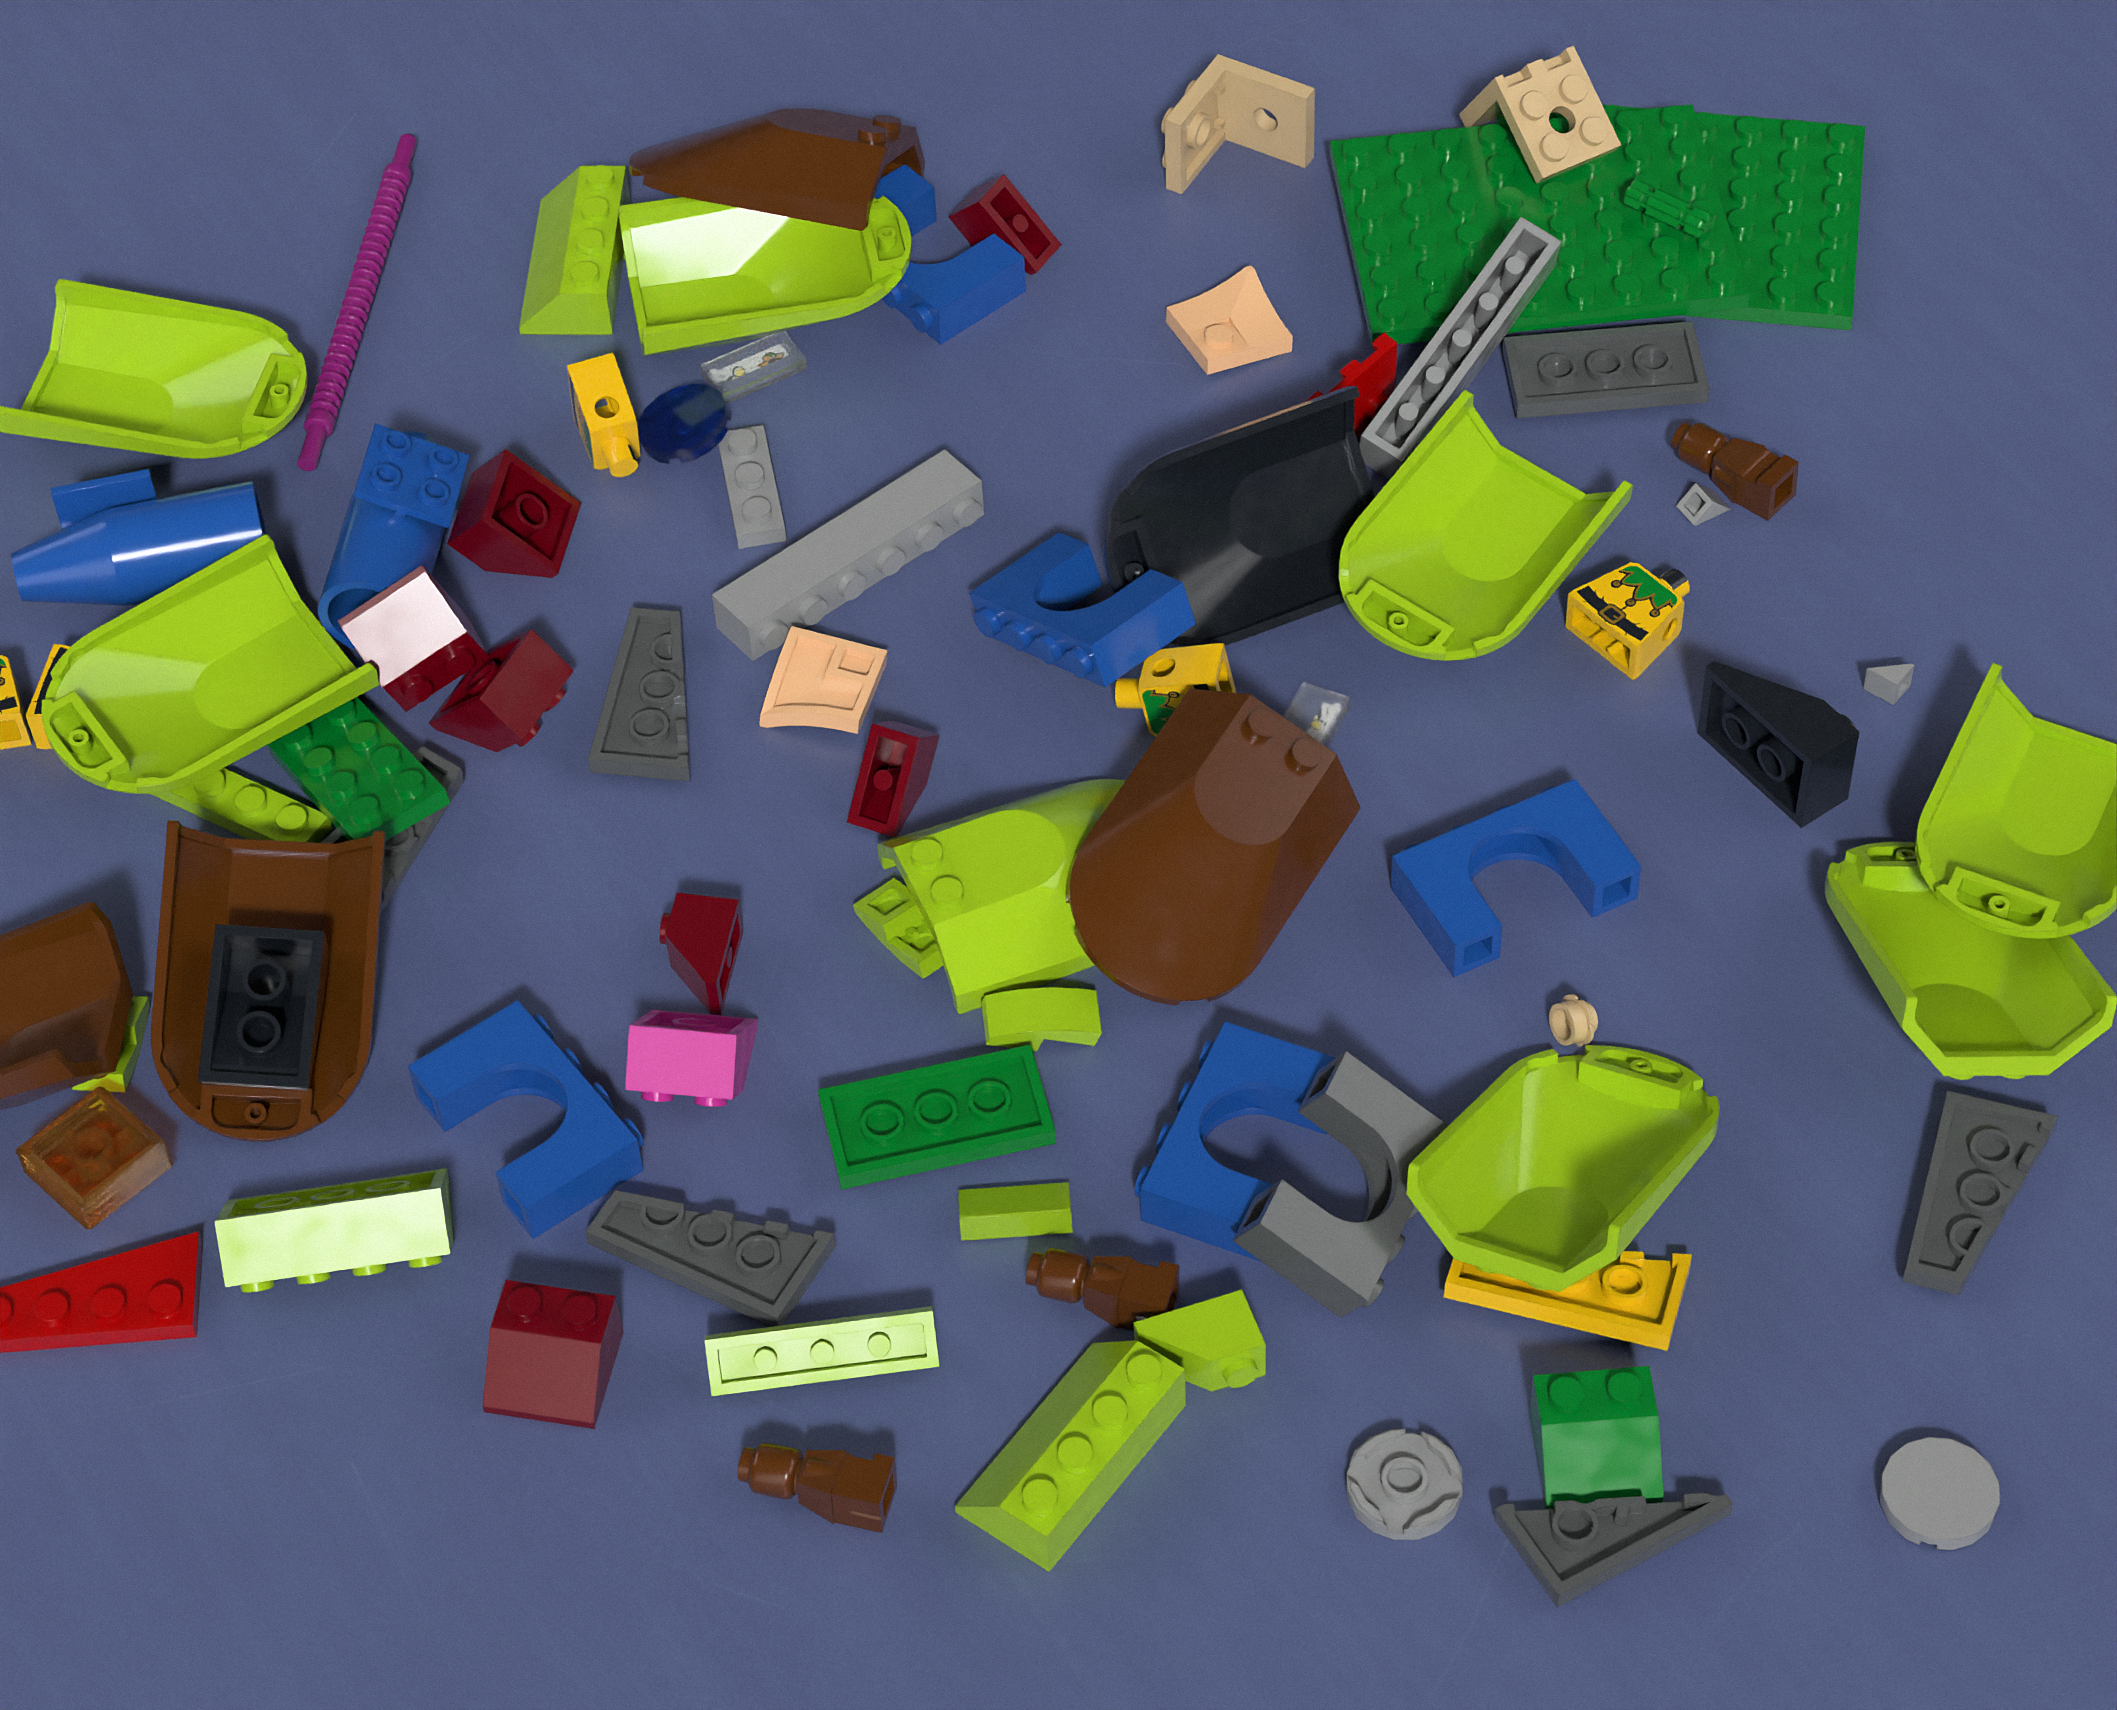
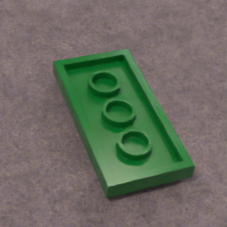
M358 697L267 744L271 757L348 841L372 836L374 831H385V837L388 840L450 804L445 788Z
M1031 1044L818 1089L819 1104L841 1190L1056 1144V1132Z

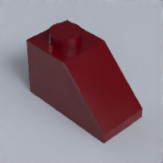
M1005 174L973 189L948 216L972 247L992 234L997 235L1024 256L1025 272L1031 275L1037 273L1062 245Z
M896 721L872 723L847 823L891 837H897L928 783L940 735Z
M676 893L671 913H664L661 919L659 930L660 943L667 945L672 969L711 1015H722L744 932L739 899Z

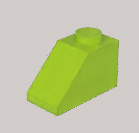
M1242 1289L1134 1322V1341H1140L1185 1369L1186 1382L1213 1392L1226 1387H1243L1253 1382L1256 1378L1266 1375V1344Z

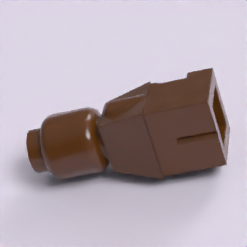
M1684 422L1673 435L1671 446L1678 451V457L1684 463L1702 473H1712L1711 479L1733 504L1736 503L1767 521L1796 495L1799 462L1785 454L1779 457L1765 448V445L1738 438H1733L1729 441L1725 434L1702 422L1693 425Z
M1049 1248L1045 1253L1035 1251L1032 1253L1026 1273V1284L1035 1286L1040 1296L1058 1301L1078 1303L1081 1298H1084V1308L1117 1329L1123 1328L1134 1331V1322L1175 1309L1179 1297L1180 1265L1160 1260L1159 1266L1155 1267L1139 1263L1128 1256H1094L1090 1265L1088 1257L1083 1254L1058 1248Z
M763 1442L757 1448L746 1446L743 1449L738 1465V1481L747 1482L751 1491L756 1494L788 1500L797 1493L799 1504L832 1524L839 1523L880 1533L883 1532L897 1489L895 1457L875 1453L873 1460L852 1456L846 1450H807L805 1457H803L800 1449Z

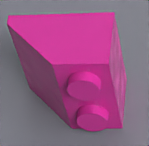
M652 1009L629 1025L625 1090L641 1091V1099L647 1101L668 1102L674 1100V1095L695 1096L694 1103L697 1105L709 1107L726 1106L727 1099L733 1100L744 1090L758 1019Z

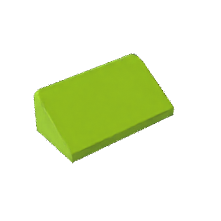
M1069 1182L958 1190L961 1241L1073 1233Z

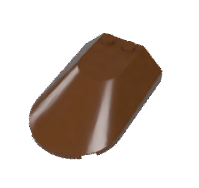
M792 108L776 110L640 149L633 153L629 159V173L631 176H644L643 185L675 196L863 231L868 227L870 208L880 179L904 164L924 178L925 160L916 127L901 125V119L897 117L878 115L874 116L873 119L824 110Z
M1189 689L1083 841L1071 862L1066 880V903H1070L1077 927L1074 934L1093 964L1105 976L1128 992L1153 1002L1168 1005H1178L1181 1001H1198L1207 999L1210 1002L1229 994L1239 987L1261 962L1361 809L1337 754L1251 694Z
M168 820L151 1022V1048L157 1073L168 1095L182 1112L200 1126L218 1135L239 1141L271 1142L284 1140L308 1132L324 1123L339 1111L355 1092L366 1070L372 1042L386 841L385 831H374L372 836L337 844L223 838L182 826L176 820ZM215 924L325 932L330 953L325 1000L309 1091L198 1083Z
M86 902L0 935V1110L30 1103L87 1081L101 1079L109 1073L116 1071L133 991L112 923L94 902Z

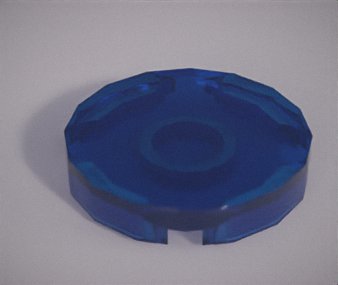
M688 384L675 387L658 396L644 409L637 422L639 440L647 456L659 463L670 464L668 459L679 458L681 463L693 461L709 453L723 440L728 431L725 425L728 420L731 421V411L721 392L710 385Z

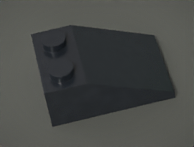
M1715 661L1706 666L1697 733L1800 828L1848 799L1860 732L1847 716L1839 714L1823 699Z
M215 924L198 1073L199 1084L309 1091L325 1000L330 953L324 931Z

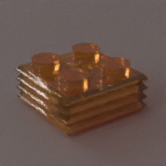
M102 1086L95 1088L16 1149V1153L19 1155L18 1159L24 1168V1173L87 1230L93 1229L173 1166L166 1142Z

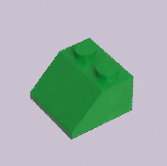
M1649 1366L1533 1375L1529 1413L1545 1509H1554V1501L1570 1500L1579 1503H1590L1596 1499L1645 1496L1646 1503L1663 1502L1659 1415Z

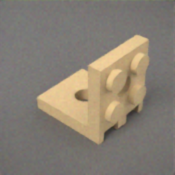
M1574 45L1566 48L1556 57L1543 61L1541 58L1529 63L1521 71L1504 77L1503 74L1495 77L1459 114L1465 127L1479 126L1504 116L1536 184L1610 154L1621 146ZM1550 113H1560L1567 119L1569 123L1568 133H1559L1552 128L1549 122Z
M1217 54L1200 77L1189 83L1184 96L1175 107H1170L1164 115L1161 130L1165 134V152L1162 166L1166 168V189L1183 194L1225 140L1306 168L1314 158L1315 88ZM1263 109L1270 111L1277 120L1269 117Z

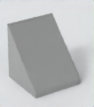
M1697 483L1691 487L1676 505L1694 526L1731 510L1713 490Z
M1910 663L1867 668L1863 689L1894 705L1911 686L1914 665Z

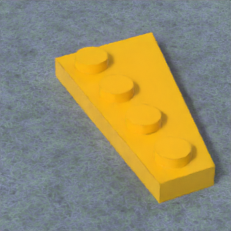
M1623 1251L1617 1260L1560 1292L1536 1289L1527 1282L1499 1273H1486L1474 1265L1453 1258L1445 1281L1444 1298L1668 1351L1690 1271L1692 1254L1672 1253L1671 1261L1645 1260L1644 1252Z

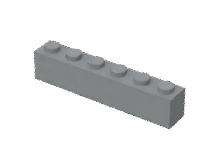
M1520 217L1361 435L1359 447L1364 463L1389 480L1459 395L1468 388L1556 265L1562 241Z
M944 449L712 594L717 629L752 661L770 650L777 649L785 642L791 626L805 629L809 625L818 623L831 611L847 601L857 598L872 585L887 576L895 574L905 564L924 552L933 550L940 542L962 528L972 525L978 518L983 516L982 481Z

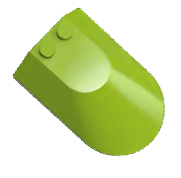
M884 196L879 199L873 198L868 227L863 231L685 197L628 204L618 208L630 294L642 356L740 343L856 313L878 302L899 283L908 268L912 252L909 225L897 206Z
M58 279L55 285L56 308L50 350L21 410L0 406V432L180 458L202 459L227 456L245 451L268 440L293 419L303 403L307 390L306 364L302 352H298L288 340V334L274 323L259 316L236 310Z
M1464 390L1348 531L1339 560V584L1343 599L1351 614L1367 632L1385 645L1405 654L1442 661L1464 660L1488 654L1508 644L1528 625L1631 499L1633 484L1624 480L1616 491L1585 494L1501 446L1473 405L1474 394Z
M265 534L79 639L61 656L52 669V680L45 700H42L41 710L45 732L50 745L59 759L71 771L84 780L109 790L133 794H151L176 790L202 780L380 684L377 670L371 663H366L356 669L301 600L279 559L273 540L268 534Z
M1992 663L1920 816L1915 839L1917 864L1922 877L1935 896L1950 910L1977 926L2003 935L2031 939H2047L2076 934L2099 924L2117 909V744L2032 716L2002 680L2003 666Z
M1097 779L1066 785L877 843L878 858L883 869L897 866L936 941L952 991L953 1004L958 1014L982 1007L981 1001L985 995L1017 989L1035 988L1095 966L1085 954L1074 934L1077 927L1070 903H1066V880L1073 857L1126 780Z
M1915 842L1866 844L1847 850L1845 860L1839 864L1831 862L1825 881V896L1830 909L1900 1027L1943 1076L1968 1080L1974 1076H2002L2008 1079H2022L2026 1075H2049L2112 1027L2117 1007V995L2070 935L2047 939L2020 938L1996 933L1965 920L1944 905L1926 884L1917 864Z
M1585 1045L1584 1055L1558 1057V1053L1554 1049L1541 1051L1527 1056L1510 1066L1409 1164L1406 1195L1455 1260L1474 1265L1486 1273H1499L1527 1282L1536 1289L1560 1292L1617 1260L1714 1140L1718 1128L1719 1101L1717 1096H1709L1702 1089L1703 1079L1698 1074L1677 1062L1652 1053L1604 1045Z

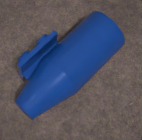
M375 423L318 604L319 619L325 630L334 639L355 649L340 627L338 620L421 565L432 576L445 527L449 528L469 459L468 454L439 445L434 439L424 433L416 431L401 432Z
M145 469L50 488L61 524V530L12 552L11 557L14 576L22 601L129 606L147 601L267 534L253 480L158 499L150 471Z

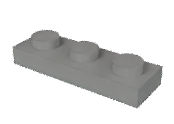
M764 425L717 432L718 449L738 549L787 541Z

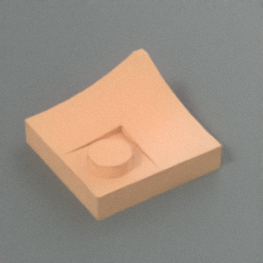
M1252 265L1243 268L1227 281L1199 296L1166 307V323L1207 375L1292 352L1293 336L1270 303Z
M791 626L760 714V727L811 726L858 734L887 665L888 650Z

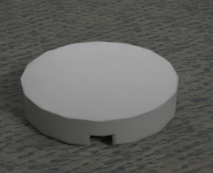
M1390 1429L1371 1436L1355 1450L1346 1476L1347 1501L1356 1518L1372 1532L1394 1540H1419L1439 1532L1455 1517L1463 1495L1462 1468L1453 1451L1436 1436L1421 1432L1420 1436L1414 1433H1406V1429Z
M1927 1437L1906 1443L1890 1456L1881 1476L1880 1506L1889 1524L1905 1539L1918 1545L1923 1541L1927 1544L1936 1545V1549L1954 1550L1972 1545L1989 1531L1999 1508V1481L1990 1463L1973 1448L1953 1439Z

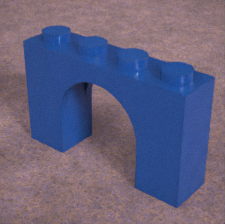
M906 164L880 179L874 198L879 199L884 196L897 206L909 225L911 237L937 221L934 186ZM992 234L948 261L935 264H916L910 262L902 279L882 300L888 307L896 308L906 316L919 332L927 333L941 345L1026 292L1024 256L997 235Z
M1060 532L969 592L975 609L974 621L983 635L1012 646L1017 651L1028 653L1049 665L1053 664L1073 673L1079 678L1087 679L1102 687H1107L1196 624L1183 582L1152 569L1098 604L1079 610L1066 611L1100 588L1102 582L1089 544Z
M1576 779L1557 787H1547L1531 798L1512 806H1502L1488 816L1466 825H1457L1445 834L1421 844L1409 845L1400 853L1392 855L1391 889L1453 978L1500 958L1502 924L1472 883V880L1479 872L1492 864L1505 860L1519 859L1537 862L1549 867L1562 877L1592 918L1638 898L1641 873L1640 863Z
M517 1000L408 1065L416 1098L444 1132L490 1104L510 1096L534 1095L544 1097L555 1102L565 1110L566 1115L561 1126L548 1140L495 1172L503 1204L530 1237L534 1239L644 1171L639 1150L644 1145V1142L637 1127L629 1118L626 1117L620 1120L614 1113L613 1104L604 1088L597 1082L590 1085L584 1078L583 1069L573 1052L568 1048L561 1051L553 1042L554 1036L543 1017L539 1014L531 1016Z
M1225 1021L1216 1040L1208 1039L1199 1058L1198 1069L1200 1071L1195 1081L1187 1080L1184 1084L1177 1105L1179 1113L1174 1123L1166 1122L1162 1127L1156 1145V1153L1158 1154L1152 1166L1145 1164L1138 1175L1134 1194L1140 1197L1141 1221L1260 1261L1236 1244L1233 1239L1254 1197L1274 1184L1222 1166L1208 1154L1203 1143L1208 1135L1220 1124L1244 1115L1271 1116L1327 1135V1132L1300 1114L1298 1110L1318 1070L1334 1060L1335 1057Z

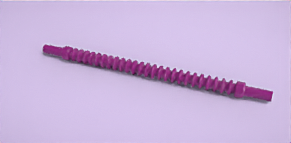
M403 134L399 137L392 162L384 168L374 207L371 210V216L368 219V225L362 237V244L359 247L357 261L354 264V270L348 282V289L342 301V308L339 311V317L333 329V336L330 339L327 355L321 367L318 384L315 386L312 403L309 406V412L304 421L306 436L297 461L299 468L304 471L315 470L324 440L330 437L334 430L338 409L341 407V400L344 397L347 380L350 378L353 361L356 358L359 342L362 339L364 324L367 322V315L370 312L373 296L379 284V277L382 274L387 251L390 248V241L393 238L401 206L404 203V197L407 194V188L411 181L412 173L409 167L417 140L410 134Z

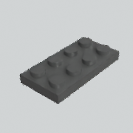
M1693 321L1503 338L1502 351L1517 419L1708 402L1710 388Z

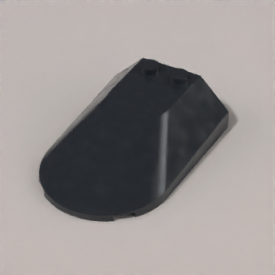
M1357 386L1344 387L1169 451L1140 468L1120 491L1113 504L1106 525L1104 558L1108 579L1114 594L1150 569L1182 581L1196 622L1193 627L1170 642L1183 647L1224 643V646L1345 603L1339 584L1341 549L1348 531L1375 498L1354 431L1355 398L1360 396Z

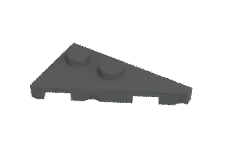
M1708 1493L1683 1494L1682 1501L1646 1503L1645 1496L1596 1499L1590 1503H1579L1574 1500L1554 1501V1509L1515 1511L1514 1504H1503L1495 1508L1494 1520L1558 1608L1731 1515L1733 1502L1727 1494L1715 1496Z

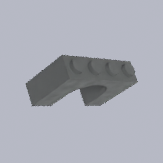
M1347 1051L1318 1070L1298 1112L1342 1143L1357 1158L1365 1173L1369 1188V1205L1364 1220L1362 1222H1349L1339 1219L1322 1209L1284 1180H1280L1254 1197L1233 1239L1236 1244L1340 1318L1360 1306L1363 1308L1369 1307L1382 1291L1384 1280L1380 1276L1386 1264L1391 1262L1403 1247L1405 1236L1401 1232L1407 1220L1411 1219L1418 1212V1209L1406 1195L1409 1164L1448 1127L1446 1123Z

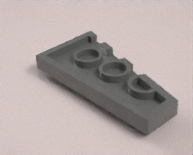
M1947 1090L1902 1282L1960 1295L2054 1132L2058 1116Z

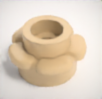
M1568 994L1563 998L1562 1002L1551 1007L1549 1024L1555 1039L1560 1044L1568 1046L1576 1043L1578 1047H1581L1592 1041L1594 1032L1598 1027V1017L1594 1007L1589 1002L1579 1000L1575 994Z

